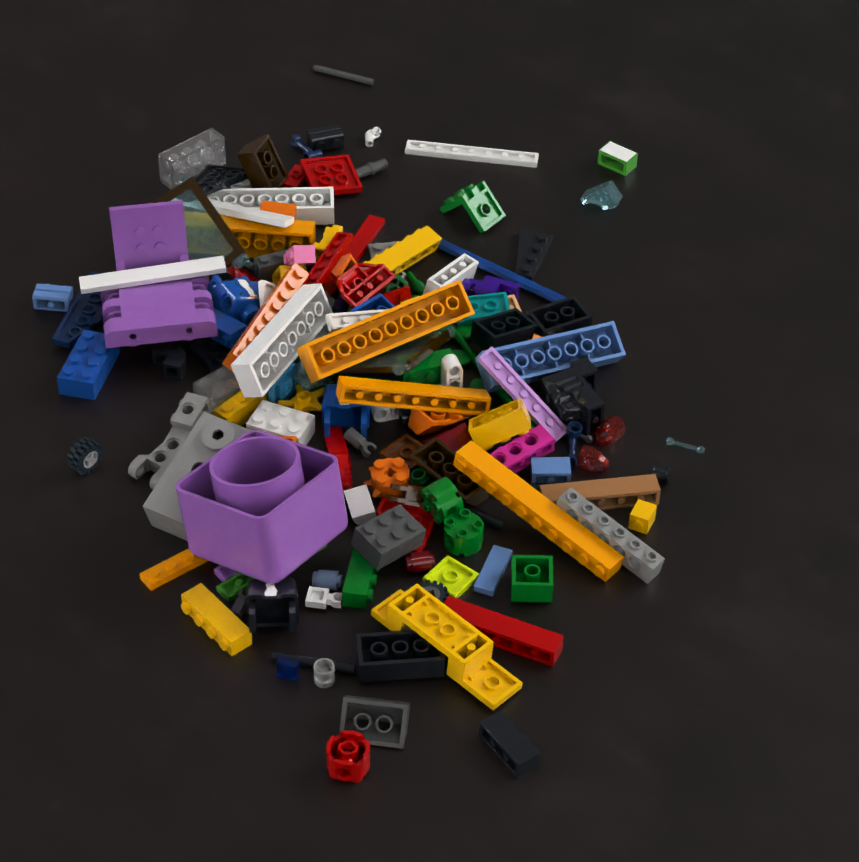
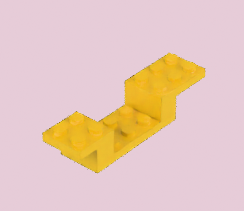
M415 584L405 592L399 589L371 609V616L390 631L414 630L448 657L446 674L490 709L495 710L522 688L523 682L491 659L494 641L419 584Z

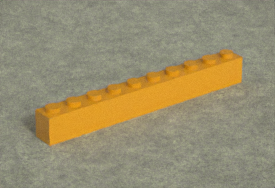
M472 440L456 452L453 465L459 471L463 472L473 482L480 485L503 505L528 522L534 529H537L550 541L558 545L564 552L571 555L581 565H584L595 576L606 582L620 570L624 559L623 555Z

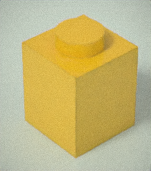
M638 499L630 513L628 528L648 534L655 521L657 505Z

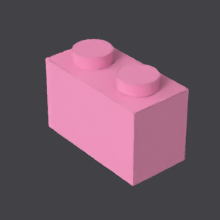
M294 245L285 251L286 253L283 256V261L286 265H293L296 262L298 265H305L309 268L316 263L315 245Z

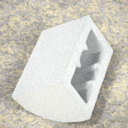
M367 484L344 491L352 519L356 524L362 525L377 517Z

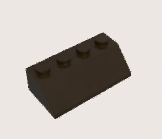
M437 437L409 454L408 458L436 480L447 477L458 490L455 494L458 497L461 496L465 503L476 507L489 498L490 494L485 489L473 482L453 465L456 452Z

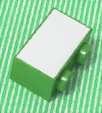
M609 141L599 150L598 164L626 176L637 167L638 153Z

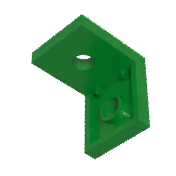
M485 181L476 185L472 183L464 189L458 190L454 193L453 197L451 196L444 200V205L439 208L444 214L463 205L480 233L485 232L506 216ZM482 206L486 208V214L483 212Z

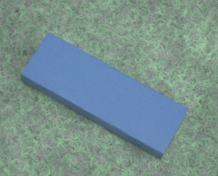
M493 545L474 584L473 591L489 596L494 595L512 557L513 550Z

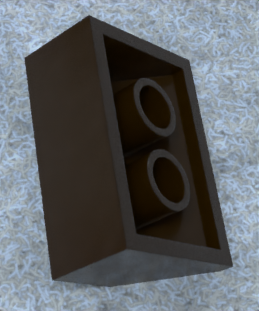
M265 134L244 145L237 154L252 188H280L289 177L269 134Z

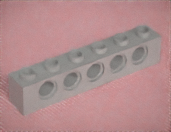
M570 487L558 498L556 504L558 507L623 555L622 565L648 584L660 573L665 560L663 556Z

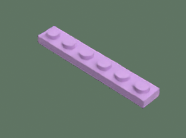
M492 346L478 357V362L513 400L522 398L531 419L537 426L541 424L555 439L554 444L566 434L567 427Z

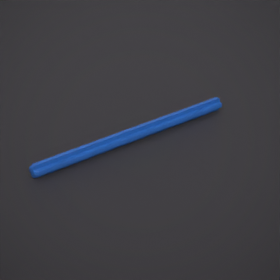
M444 239L441 240L438 249L457 258L465 253L479 261L478 268L504 280L520 284L519 287L550 302L567 298Z

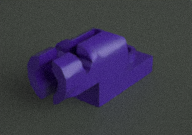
M488 275L485 276L483 281L465 278L462 282L467 296L506 292L507 295L514 294L516 299H519L520 284Z

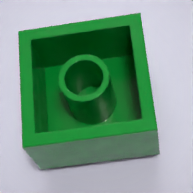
M512 555L511 602L552 603L553 556Z

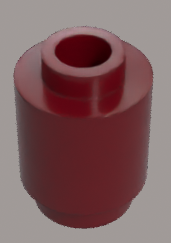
M429 550L409 553V555L404 556L406 571L417 573L431 570L432 566L435 565L434 554H430Z

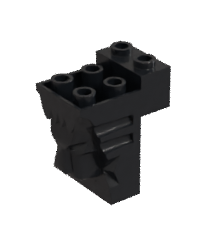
M587 357L570 362L569 369L541 378L540 399L553 413H557L559 419L565 425H568L571 421L579 422L583 427L581 433L585 436L603 432L605 403L596 393L598 370Z

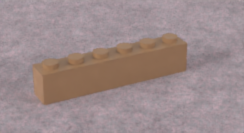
M656 474L540 485L539 489L541 494L554 504H557L558 498L571 487L600 510L634 507L638 499L656 505L659 504L661 493Z

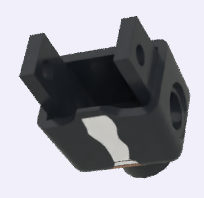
M284 578L275 584H268L257 579L249 581L246 595V617L250 633L256 632V627L290 626V631H296V625L299 623V600L295 579Z

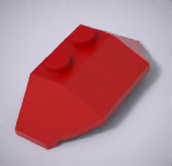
M357 263L337 278L336 283L344 301L350 307L355 308L381 293L396 276L384 264Z

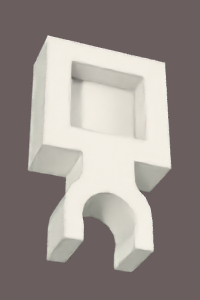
M309 586L305 607L326 609L327 605H331L334 608H341L342 593L335 592L331 594L328 588Z

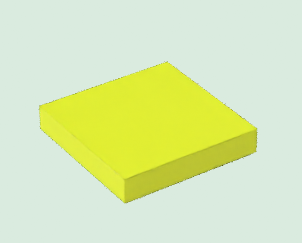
M447 555L422 578L424 584H426V580H430V583L437 581V585L442 583L443 587H447L449 596L458 599L476 582L479 573Z

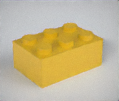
M518 398L469 419L468 431L473 442L486 451L491 449L496 443H505L517 434L521 436L528 433L529 429H531V417L522 398Z

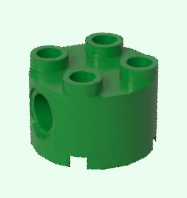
M442 477L420 490L423 502H421L422 508L426 513H431L437 525L443 523L444 519L450 514L458 513L464 508L461 496L457 498L455 494L458 492L456 486L447 477Z
M463 508L458 513L450 514L444 519L443 543L448 552L459 556V553L464 554V556H471L481 550L484 522L479 516L471 513L469 509Z

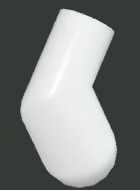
M374 127L365 133V145L367 147H372L373 140L380 136L381 129L379 127Z

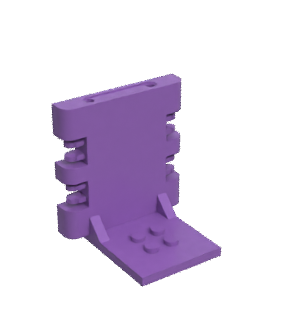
M183 200L109 207L117 271L189 261ZM209 276L101 291L106 348L134 347L141 344L179 340L190 341L197 338L218 336L212 295L207 290L210 283Z

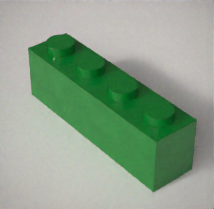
M353 548L342 590V606L367 609L368 601L372 602L374 590L372 586L375 587L377 583V574L375 573L379 572L380 569L376 570L355 548Z

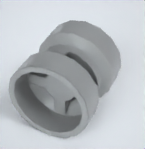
M328 658L318 659L313 666L314 683L320 688H329L335 682L334 662Z

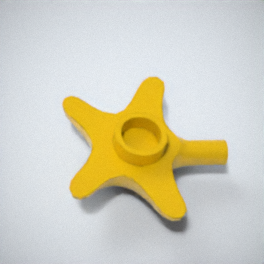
M297 384V394L290 400H278L279 405L291 407L302 412L322 411V404L318 401L324 395V387L314 392H309L302 384Z

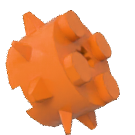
M400 457L377 459L373 467L368 468L371 473V479L364 481L363 484L371 485L372 497L388 499L389 495L403 497L405 491L393 490L390 488L391 483L410 484L411 476L408 464H405L404 459Z

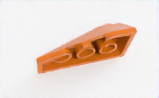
M411 409L408 427L415 434L424 436L436 433L476 415Z

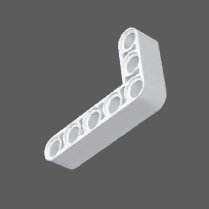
M448 354L442 358L441 381L438 385L463 387V368L456 355ZM370 405V411L376 422L399 419V409L403 411L409 410Z

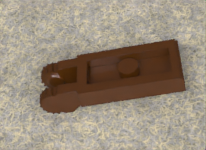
M391 483L390 488L393 490L405 492L404 497L389 495V501L422 507L421 502H423L420 490L424 486Z

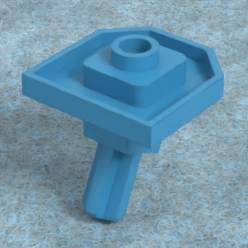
M292 362L268 390V402L278 404V400H288L296 387L295 363Z

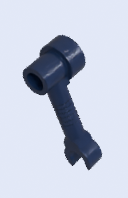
M298 134L291 136L294 139L293 142H290L292 146L299 147L304 151L303 159L323 157L321 150L313 151L302 141Z
M577 421L569 422L566 429L568 457H570V463L574 464V470L578 465L576 442L583 428Z

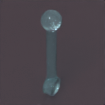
M671 437L666 439L667 445L682 446L696 450L700 454L705 451L703 446L696 447L674 441Z

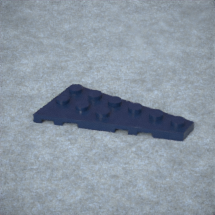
M90 271L89 275H95V274H101V273L94 272V271ZM81 289L79 290L53 335L52 344L70 348L77 342L83 329L91 331L103 321L101 291L81 294Z

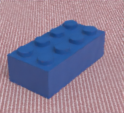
M83 329L57 376L59 394L95 401L120 354V347L106 348L104 333Z

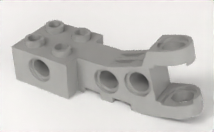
M187 392L184 398L180 400L178 409L171 416L170 423L172 428L164 442L149 455H138L128 467L129 476L137 480L147 471L155 472L149 483L150 488L154 489L202 413L206 412L212 415L208 397Z

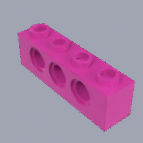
M540 424L535 428L529 429L528 433L515 437L508 444L500 446L490 455L516 474L530 465L531 457H544L553 452L555 439Z

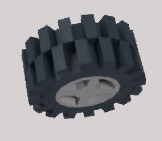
M90 437L81 438L79 443H74V448H70L72 452L68 453L67 456L69 458H67V462L78 473L88 475L90 471H95L94 467L98 468V462H102L103 459L101 457L104 456V449Z

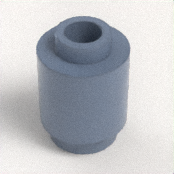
M318 570V572H313L312 587L338 591L339 587L343 585V575H340L337 570Z

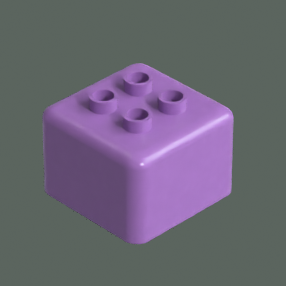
M252 430L242 434L176 484L190 552L198 557L268 584L282 581L342 533L348 526L337 457L261 430Z

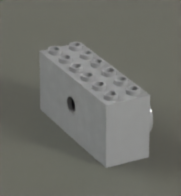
M203 412L143 505L151 525L187 541L176 491L177 482L214 456L222 448L251 430Z

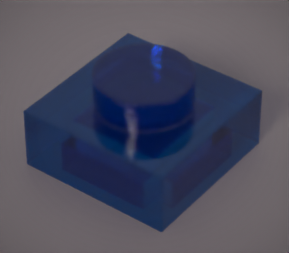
M279 656L276 661L277 676L297 681L300 676L299 661Z

